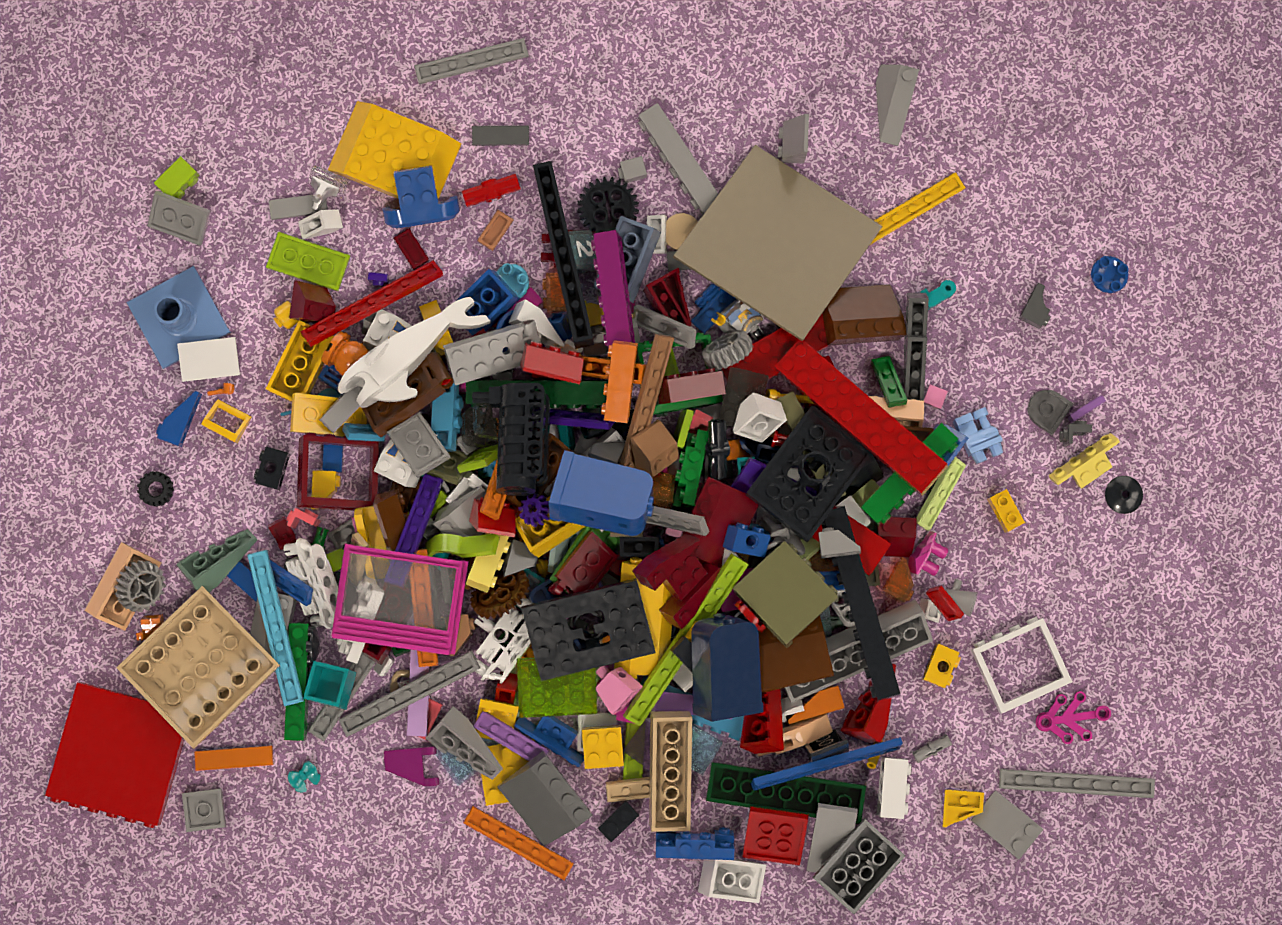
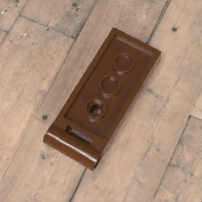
M432 352L427 355L407 378V386L417 390L416 397L396 402L377 401L368 407L362 408L373 431L381 438L387 434V431L404 422L445 393V389L450 388L454 381L440 354Z

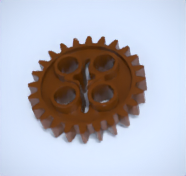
M497 570L494 575L498 577L494 588L490 587L488 593L475 588L476 591L471 592L473 597L470 598L472 602L470 605L476 614L481 618L485 616L486 619L490 617L495 619L497 615L502 618L505 612L509 614L510 609L516 610L515 606L522 604L520 600L527 598L525 594L529 592L528 587H530V580L523 570L505 577L503 570Z

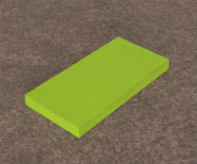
M278 232L266 268L339 291L350 255Z

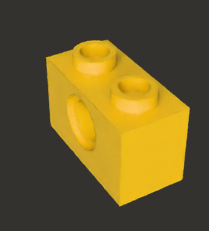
M1007 489L987 499L1005 533L1025 523Z
M936 644L922 680L941 688H946V685L950 686L954 676L951 675L954 667H958L961 657H958L960 652L941 644ZM940 661H944L947 664L945 672L938 670V663Z

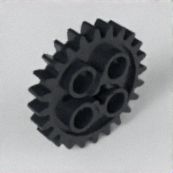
M603 177V182H600L597 178L596 185L589 182L590 189L583 188L585 194H580L579 196L581 200L578 201L577 205L580 208H578L577 212L582 213L579 220H585L583 226H590L589 232L596 230V233L615 230L619 221L614 216L617 212L622 213L625 218L637 220L634 214L639 213V209L636 208L639 206V202L634 201L637 199V195H631L633 188L626 189L628 183L620 185L621 179L615 183L613 177H611L610 182L607 181L606 177ZM605 192H608L609 207H611L610 217H611L612 223H609V222H608V211H607V207H605V206H606ZM619 194L621 199L617 201L612 199L611 196ZM599 196L602 198V201L598 203L593 198ZM601 214L605 217V219L599 221L595 218V216Z

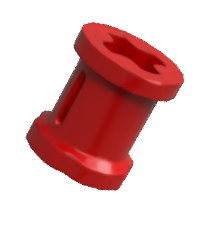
M776 430L771 447H781L789 435L781 434Z

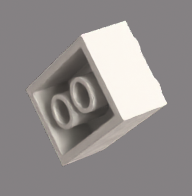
M881 757L877 815L879 817L904 819V815L908 814V803L905 802L906 795H909L910 791L907 775L910 776L911 764L908 763L907 759Z

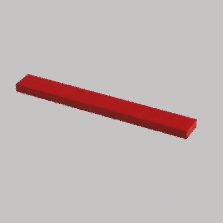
M432 260L300 331L307 344L312 347L444 276L443 271Z

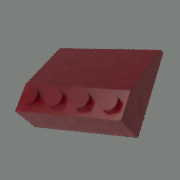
M708 476L691 514L704 517L709 533L703 536L682 531L681 536L687 533L700 539L702 542L693 551L696 557L722 568L723 543L728 525L736 526L737 523L748 525L749 528L758 504L745 495L746 493Z

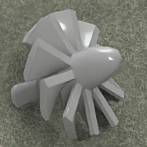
M767 515L761 517L766 523L759 520L758 525L769 532L771 539L774 540L768 544L767 550L770 549L765 558L784 541L788 545L790 543L793 544L798 550V555L805 553V547L801 542L802 538L784 524H776Z

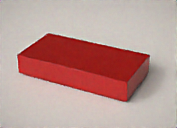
M942 585L927 590L926 595L947 621L962 618L964 615L963 611Z

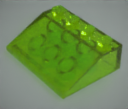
M517 658L519 718L597 714L595 668L541 681L535 658Z

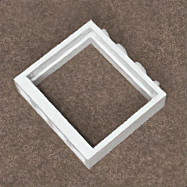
M1036 616L1027 620V625L1025 626L1015 625L1009 628L1010 632L1003 635L1000 632L991 636L992 640L985 643L982 640L973 644L975 648L971 649V652L1000 714L1072 683L1044 618L1038 619ZM1040 627L1062 677L1003 703L981 652Z

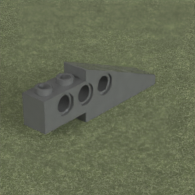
M907 293L905 319L907 335L904 336L903 390L908 400L924 401L929 300L926 293Z

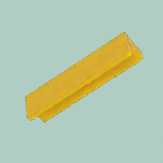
M368 506L355 509L354 518L357 532L369 544V548L387 550L374 507ZM367 555L365 564L367 577L376 579V582L377 579L385 578L390 566L389 559Z

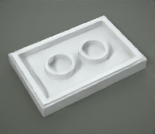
M236 337L177 344L182 382L240 375Z

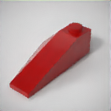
M892 664L895 673L896 665ZM871 680L869 681V687L873 686ZM870 689L864 695L861 694L858 698L861 701L855 711L851 709L848 712L840 731L867 743H881L888 726L892 698L877 702V698H872Z

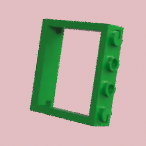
M696 333L695 345L701 344L703 351L707 345L711 344V335ZM649 341L638 343L636 363L644 364L642 353L651 352L653 343L649 344ZM673 342L672 348L684 346ZM722 395L659 404L655 406L653 415L720 404L723 402Z

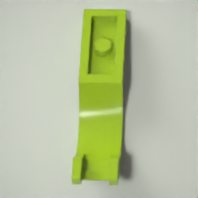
M439 534L425 543V549L428 550V556L433 557L436 553H451L462 558L496 555L500 537L497 534L468 537L454 534Z

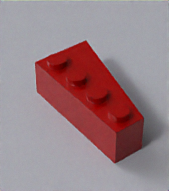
M781 689L762 693V713L744 716L740 748L754 754L784 751Z

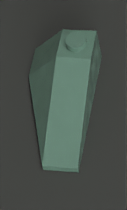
M246 529L226 538L225 543L222 545H210V550L200 554L199 551L190 554L176 565L195 591L203 586L210 593L255 544L257 538Z

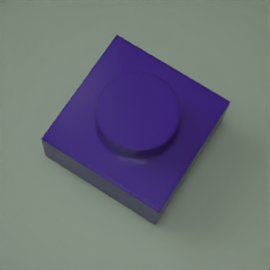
M368 272V281L372 283V286L384 287V284H389V275Z

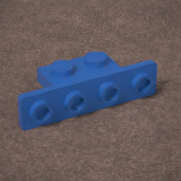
M547 711L538 725L523 716H520L514 727L521 733L527 734L538 744L546 746L554 754L565 758L570 764L580 767L583 763L584 755L570 747L579 732Z

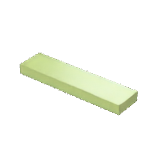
M957 457L953 459L948 468L938 478L916 517V524L929 532L966 467V464Z

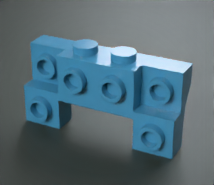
M454 383L450 388L445 389V393L432 401L431 429L437 434V438L447 452L456 451L457 434H460V428L463 423L461 409L464 403L462 396L459 395V385L455 386Z

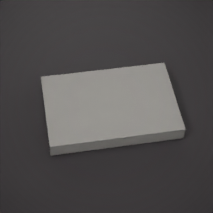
M156 191L147 226L201 246L210 210Z
M420 412L387 431L388 436L417 478L450 459L449 453Z

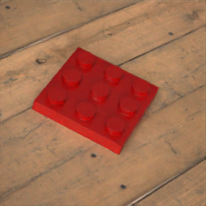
M750 807L742 858L800 866L808 824V814Z

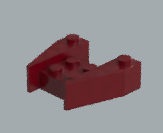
M687 533L646 556L632 570L642 585L654 591L662 583L665 585L672 596L659 611L668 623L681 630L696 615L721 570L719 567L706 561L703 564L700 563L693 551L702 541Z

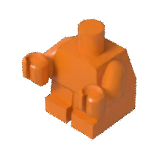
M163 614L144 615L140 619L142 631L136 633V640H146L164 623Z

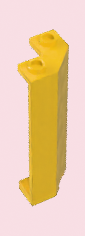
M631 557L630 560L622 562L621 582L636 578L632 570L642 561L641 558ZM637 579L656 653L614 663V669L621 667L634 679H637V675H648L649 677L671 644L672 624L668 623L659 611L672 596L663 583L654 591L642 585Z

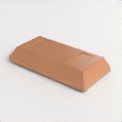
M497 210L477 241L493 251L514 220L500 210Z

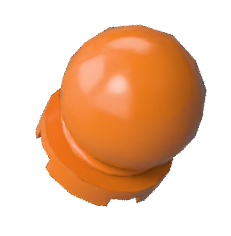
M340 331L330 341L333 345L329 351L325 350L323 352L321 361L329 367L334 365L335 369L343 376L348 368L367 354L369 350L360 342L350 341L351 336L346 332Z

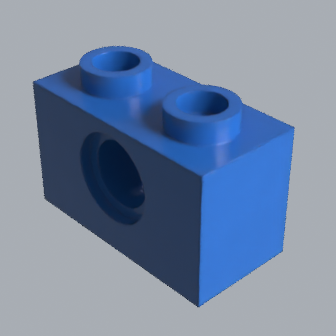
M737 523L736 526L729 524L723 547L732 552L765 558L770 535L765 533L764 528L753 526V529H750L748 525Z

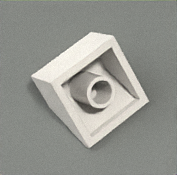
M753 392L740 404L733 429L734 434L762 443L787 421L781 402Z

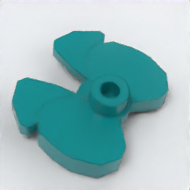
M305 761L302 769L299 771H290L287 775L290 785L295 788V791L300 793L307 791L304 780L308 778L314 785H317L321 776L316 766L310 761Z

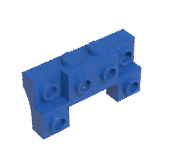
M721 827L718 830H714V834L709 832L698 834L686 831L676 833V831L656 832V858L734 860V830H730V828Z

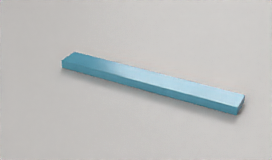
M264 550L248 554L271 655L280 665L275 671L283 704L288 706L303 702V694L268 551Z

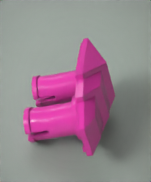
M930 531L916 547L912 555H910L908 572L918 575L921 570H924L932 576L937 574L939 565L928 560V557L933 553L943 559L948 553V548L935 542L936 532Z

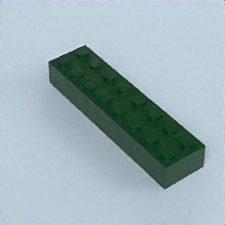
M476 379L466 382V404H471V407L474 408L486 407V404L489 403H472L473 392H489V387H501L509 383L541 384L550 398V408H559L562 405H567V408H579L581 405H586V408H598L603 403H606L607 396L603 395L604 385L608 384V380H581L580 384L563 380Z
M711 761L705 799L708 802L808 814V817L816 818L818 803L855 808L857 809L855 824L859 825L862 820L866 785L804 776L754 791L751 786L754 778L777 771Z

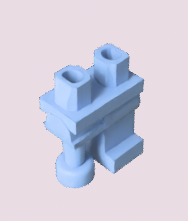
M986 407L976 410L972 414L970 412L958 417L953 421L955 429L969 438L964 444V448L968 457L972 456L976 464L987 460L983 451L988 448L993 457L1003 453L1002 437L999 435L997 428L990 425L986 417L988 415ZM974 419H979L982 429L977 430Z

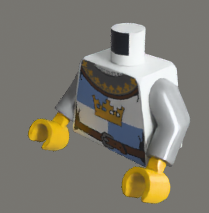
M738 299L721 313L717 312V320L711 319L726 334L742 330L750 333L756 340L764 333L758 326L763 321V316Z

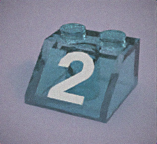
M591 230L569 231L578 275L597 271L594 267L596 255L591 246V240H594Z

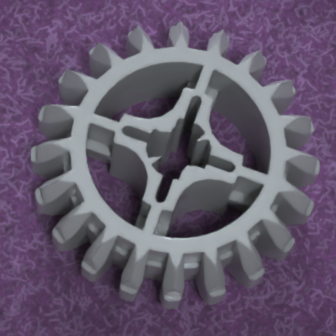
M746 331L729 332L712 341L711 344L704 348L702 353L703 360L709 369L721 370L722 368L732 366L749 355L753 348L752 340Z
M138 560L137 563L131 562V567L125 566L126 571L120 572L122 576L116 579L119 584L114 587L118 590L115 593L116 597H118V602L132 612H143L144 609L149 610L150 605L156 607L155 602L161 601L160 594H165L162 588L166 587L165 583H163L166 578L163 576L162 570L149 561Z

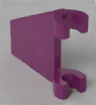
M432 746L384 751L385 771L424 787L440 785L439 777L425 778L423 755L437 754V748Z

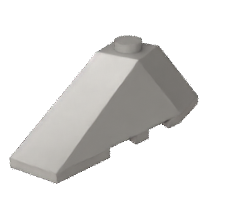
M454 706L425 738L445 754L449 752L457 756V761H466L471 764L472 769L492 780L503 769L469 719Z

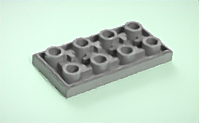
M818 803L806 871L817 872L855 828L857 809Z

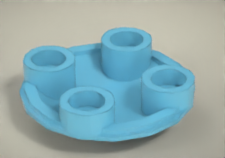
M509 263L504 264L498 269L497 273L519 298H522L529 287L527 272L521 266Z

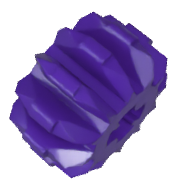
M534 493L533 497L527 495V501L521 500V503L524 505L518 507L519 511L522 512L519 516L521 519H524L525 524L537 527L538 523L541 526L544 525V519L550 520L547 516L549 514V501H546L547 498L544 495L540 496Z

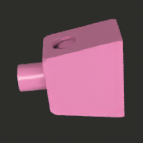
M601 666L596 671V674L602 680L596 687V691L612 715L622 711L643 688L638 681L621 667L609 671L606 666Z

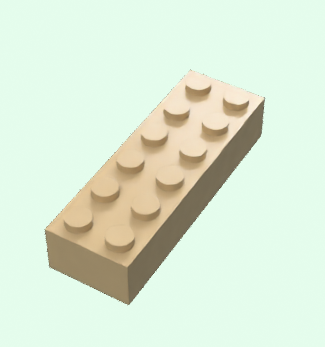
M690 711L650 712L649 826L651 832L690 831L692 716Z

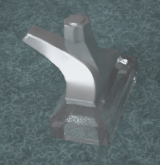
M314 165L308 180V184L315 190V194L312 197V201H314L312 209L318 211L325 199L330 196L342 199L346 193L349 180Z

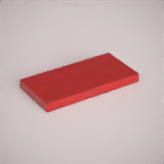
M848 515L855 542L861 548V554L859 555L864 572L870 577L890 548L891 543ZM821 525L812 536L819 543V532H822Z

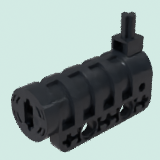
M509 383L501 387H489V392H473L472 403H489L491 408H499L496 491L500 494L511 496L534 494L536 486H542L548 480L550 398L545 392L544 387L539 383Z

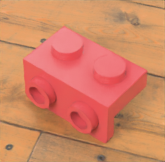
M297 508L294 511L291 510L286 519L288 521L287 526L296 529L300 519L315 527L319 526L321 520L317 519L318 515L308 509H305L303 512Z

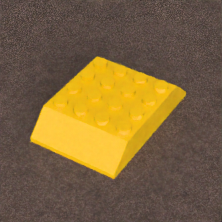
M357 101L328 171L398 199L394 171L432 165L437 197L439 199L462 143L441 131L371 103Z

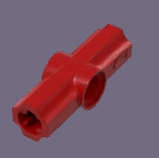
M512 174L500 179L486 180L479 186L463 190L462 194L466 207H471L485 201L492 202V199H501L502 196L519 191L521 188L516 174Z

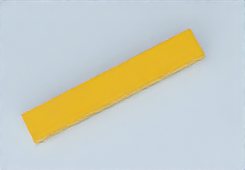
M953 173L874 220L882 228L870 245L963 191L965 186L957 173Z

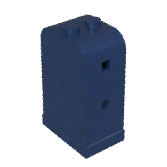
M714 614L713 618L697 621L691 632L693 714L714 722L762 713L763 702L757 627L751 622L725 614Z

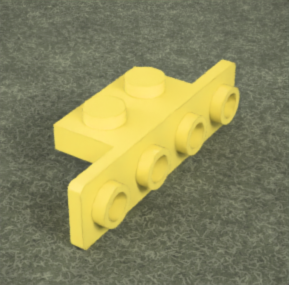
M1111 433L1102 436L1092 446H1088L1079 455L1072 457L1069 462L1056 468L1049 475L1050 480L1059 485L1073 476L1078 487L1082 489L1112 468L1105 452L1120 443L1119 439Z

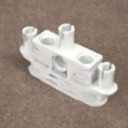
M298 538L296 543L284 545V551L290 550V552L285 553L286 556L298 555L286 562L288 572L313 588L311 604L305 606L300 603L305 616L319 613V615L310 617V623L316 622L311 624V626H324L330 629L333 627L338 594L337 582L323 547L318 544L311 546L307 540Z
M527 598L521 599L523 601L522 604H517V606L521 608L531 604V602ZM510 609L509 614L505 612L497 624L490 619H486L485 616L483 618L478 616L484 623L479 619L474 621L475 624L489 633L476 651V654L481 655L483 659H487V662L491 664L488 667L476 658L481 669L475 672L482 676V681L485 679L500 680L502 684L531 645L525 622L517 632L514 631L522 619H524L523 614H520L518 610ZM498 629H503L506 633L505 638L502 640H498L495 636V632ZM509 632H511L514 635V637L511 639L509 644L506 647H504L500 643L506 642L510 635ZM501 649L504 650L499 656V658L496 660V662H493L494 658L499 653V651ZM496 667H498L504 673L503 675L496 674L493 671L496 669Z

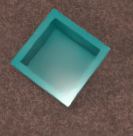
M313 661L303 699L347 710L357 672Z

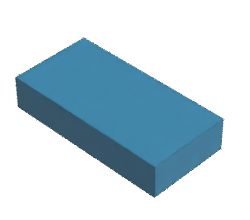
M344 423L342 429L348 440L384 442L386 436L384 435L380 438L373 431L370 424Z

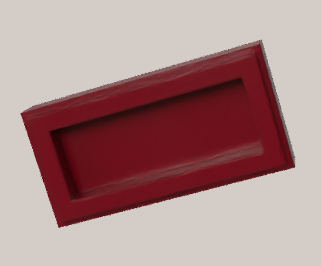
M410 228L393 238L413 270L429 261Z

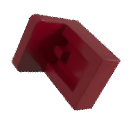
M285 516L268 525L280 550L284 549V545L295 543L297 540L293 529L287 526L288 521H286Z

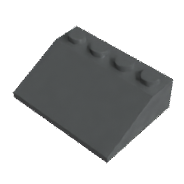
M544 751L497 786L544 846L579 827L593 816L584 801Z
M864 818L812 878L852 914H855L903 860L905 855Z

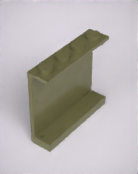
M784 541L733 587V592L777 639L788 648L793 643L792 640L834 601L836 603L839 601L837 596L839 593L832 585L828 586L824 582L825 578L820 572H814L810 568L812 566L805 557L801 558L797 554L798 550L793 544L790 543L788 545Z

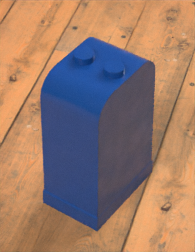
M564 450L549 500L550 519L628 536H636L645 529L648 516L652 517L653 479L649 473L643 470L577 455L574 452Z

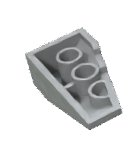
M880 65L876 80L880 142L899 146L919 69L904 65Z

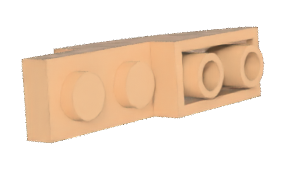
M827 713L791 723L789 727L783 728L784 751L775 752L776 755L809 744L833 732ZM761 753L757 755L759 757L770 753Z

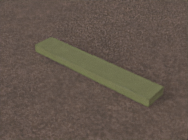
M794 392L776 399V401L782 404L787 418L786 422L791 432L805 415ZM804 450L802 453L805 455L809 452ZM814 457L806 458L808 465H810ZM822 465L817 472L812 470L816 479H824L823 476L826 475L825 465Z

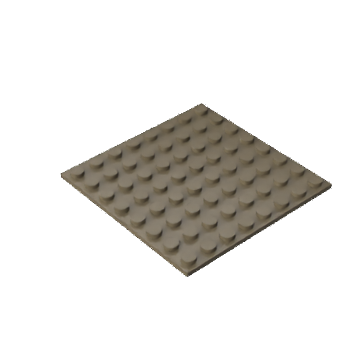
M755 145L679 247L673 258L803 341L882 226Z

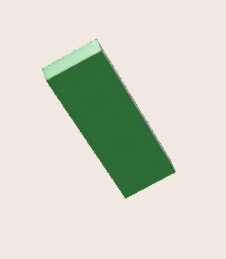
M890 356L871 359L872 368L888 408L906 405L908 400Z

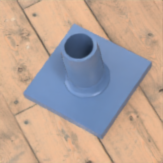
M194 266L126 302L162 369L179 361L178 343L220 339L231 333Z

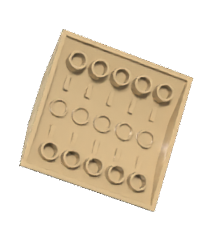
M201 586L116 668L184 740L195 749L280 665Z

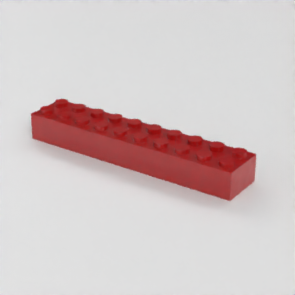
M799 339L774 366L777 372L921 496L926 493L948 468V464L804 340L801 341Z

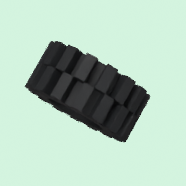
M152 471L149 474H144L143 478H140V483L137 484V487H139L137 493L145 504L155 507L163 506L173 496L174 484L167 475ZM160 482L162 484L163 491L159 496H152L149 493L151 483Z

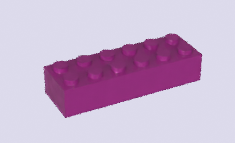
M617 230L593 234L594 240H591V246L596 255L594 267L599 274V277L596 278V284L601 292V296L598 297L599 306L604 312V315H601L602 326L606 330V334L603 335L604 344L609 349V345H613L615 340L635 343L622 238Z

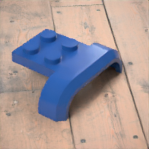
M432 165L394 171L400 209L382 208L385 224L391 228H404L447 221L455 218L459 213L458 196L438 202Z

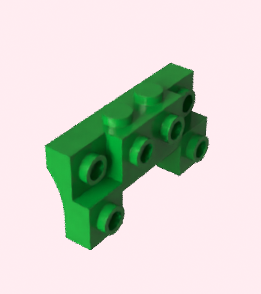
M698 429L696 434L688 432L684 448H681L684 451H681L679 462L682 463L681 469H677L675 481H678L675 493L671 492L669 503L672 504L671 510L683 512L687 508L694 507L705 455V445L708 441V431Z

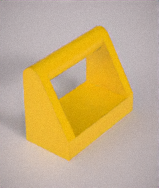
M217 399L201 425L238 444L252 417ZM218 408L243 420L236 433L211 421Z

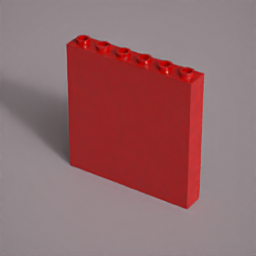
M77 682L45 796L50 797L52 802L61 803L66 801L69 802L68 806L80 808L81 805L88 807L87 811L93 813L103 811L106 812L108 817L117 818L122 816L125 817L124 821L131 823L140 821L144 822L143 826L155 828V826L161 825L184 744V738L146 699Z

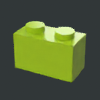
M180 156L154 184L163 193L181 199L185 194L184 191L189 186L193 187L198 182L200 175Z

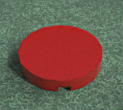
M738 600L734 605L762 633L766 626L764 624L760 626L761 622L747 606H744L741 600Z

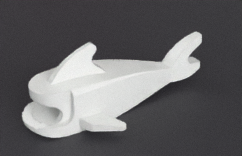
M471 297L457 300L447 306L441 313L397 333L361 357L344 373L338 385V392L340 394L347 393L355 387L361 386L363 389L356 399L361 408L368 407L377 401L396 402L416 397L417 390L407 386V378L427 357L449 327L457 329L480 328L490 324V320L486 315L467 316L465 314L474 305V300Z

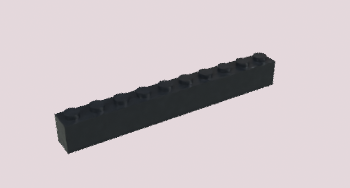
M552 161L534 164V175L575 349L594 345L593 335Z
M845 506L832 509L822 522V529L834 528V530H839L855 542ZM860 555L831 557L833 566H837L839 573L836 574L839 585L843 584L845 592H842L844 603H848L850 611H847L850 623L854 622L856 627L853 630L855 640L860 641L861 648L858 649L860 658L866 661L865 675L867 679L871 678L873 686L869 687L872 698H877V702L900 696L901 693Z

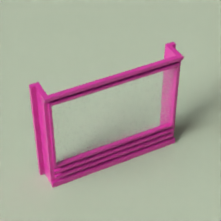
M345 543L332 638L444 655H455L469 561L443 559Z

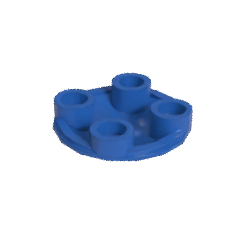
M1103 256L1092 267V282L1102 292L1116 293L1126 285L1129 268L1116 257Z

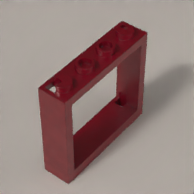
M312 432L305 433V435L299 438L297 507L355 511L357 508L373 506L378 492V473L374 472V469L378 462L379 441L348 440L346 436L337 438L334 434L316 436L317 434ZM309 443L370 448L369 501L308 497Z

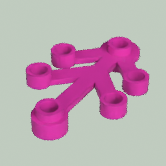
M1077 691L1065 712L1061 716H1055L1059 708L1067 702L1065 695L1058 694L1048 712H1042L1036 717L1035 724L1041 731H1051L1056 734L1064 744L1072 743L1073 735L1064 732L1055 724L1064 723L1079 734L1083 741H1090L1092 739V732L1082 728L1074 721L1097 718L1099 721H1107L1111 717V710L1107 706L1101 705L1094 711L1074 713L1080 703L1086 700V694L1082 691ZM1079 693L1083 695L1081 701L1077 700V694ZM1059 696H1062L1064 698V702L1062 704L1058 703L1057 701ZM1102 709L1105 711L1104 717L1099 716V711ZM1044 718L1048 719L1046 726L1042 725V719ZM1084 732L1089 733L1090 736L1088 739L1083 738ZM1067 734L1071 738L1069 742L1064 741V736Z

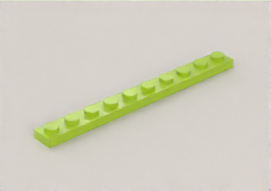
M732 553L730 554L696 615L682 630H679L643 684V688L637 693L623 714L626 719L638 726L642 725L683 664L671 652V647L682 636L687 634L695 621L713 618V615L717 613L749 564Z

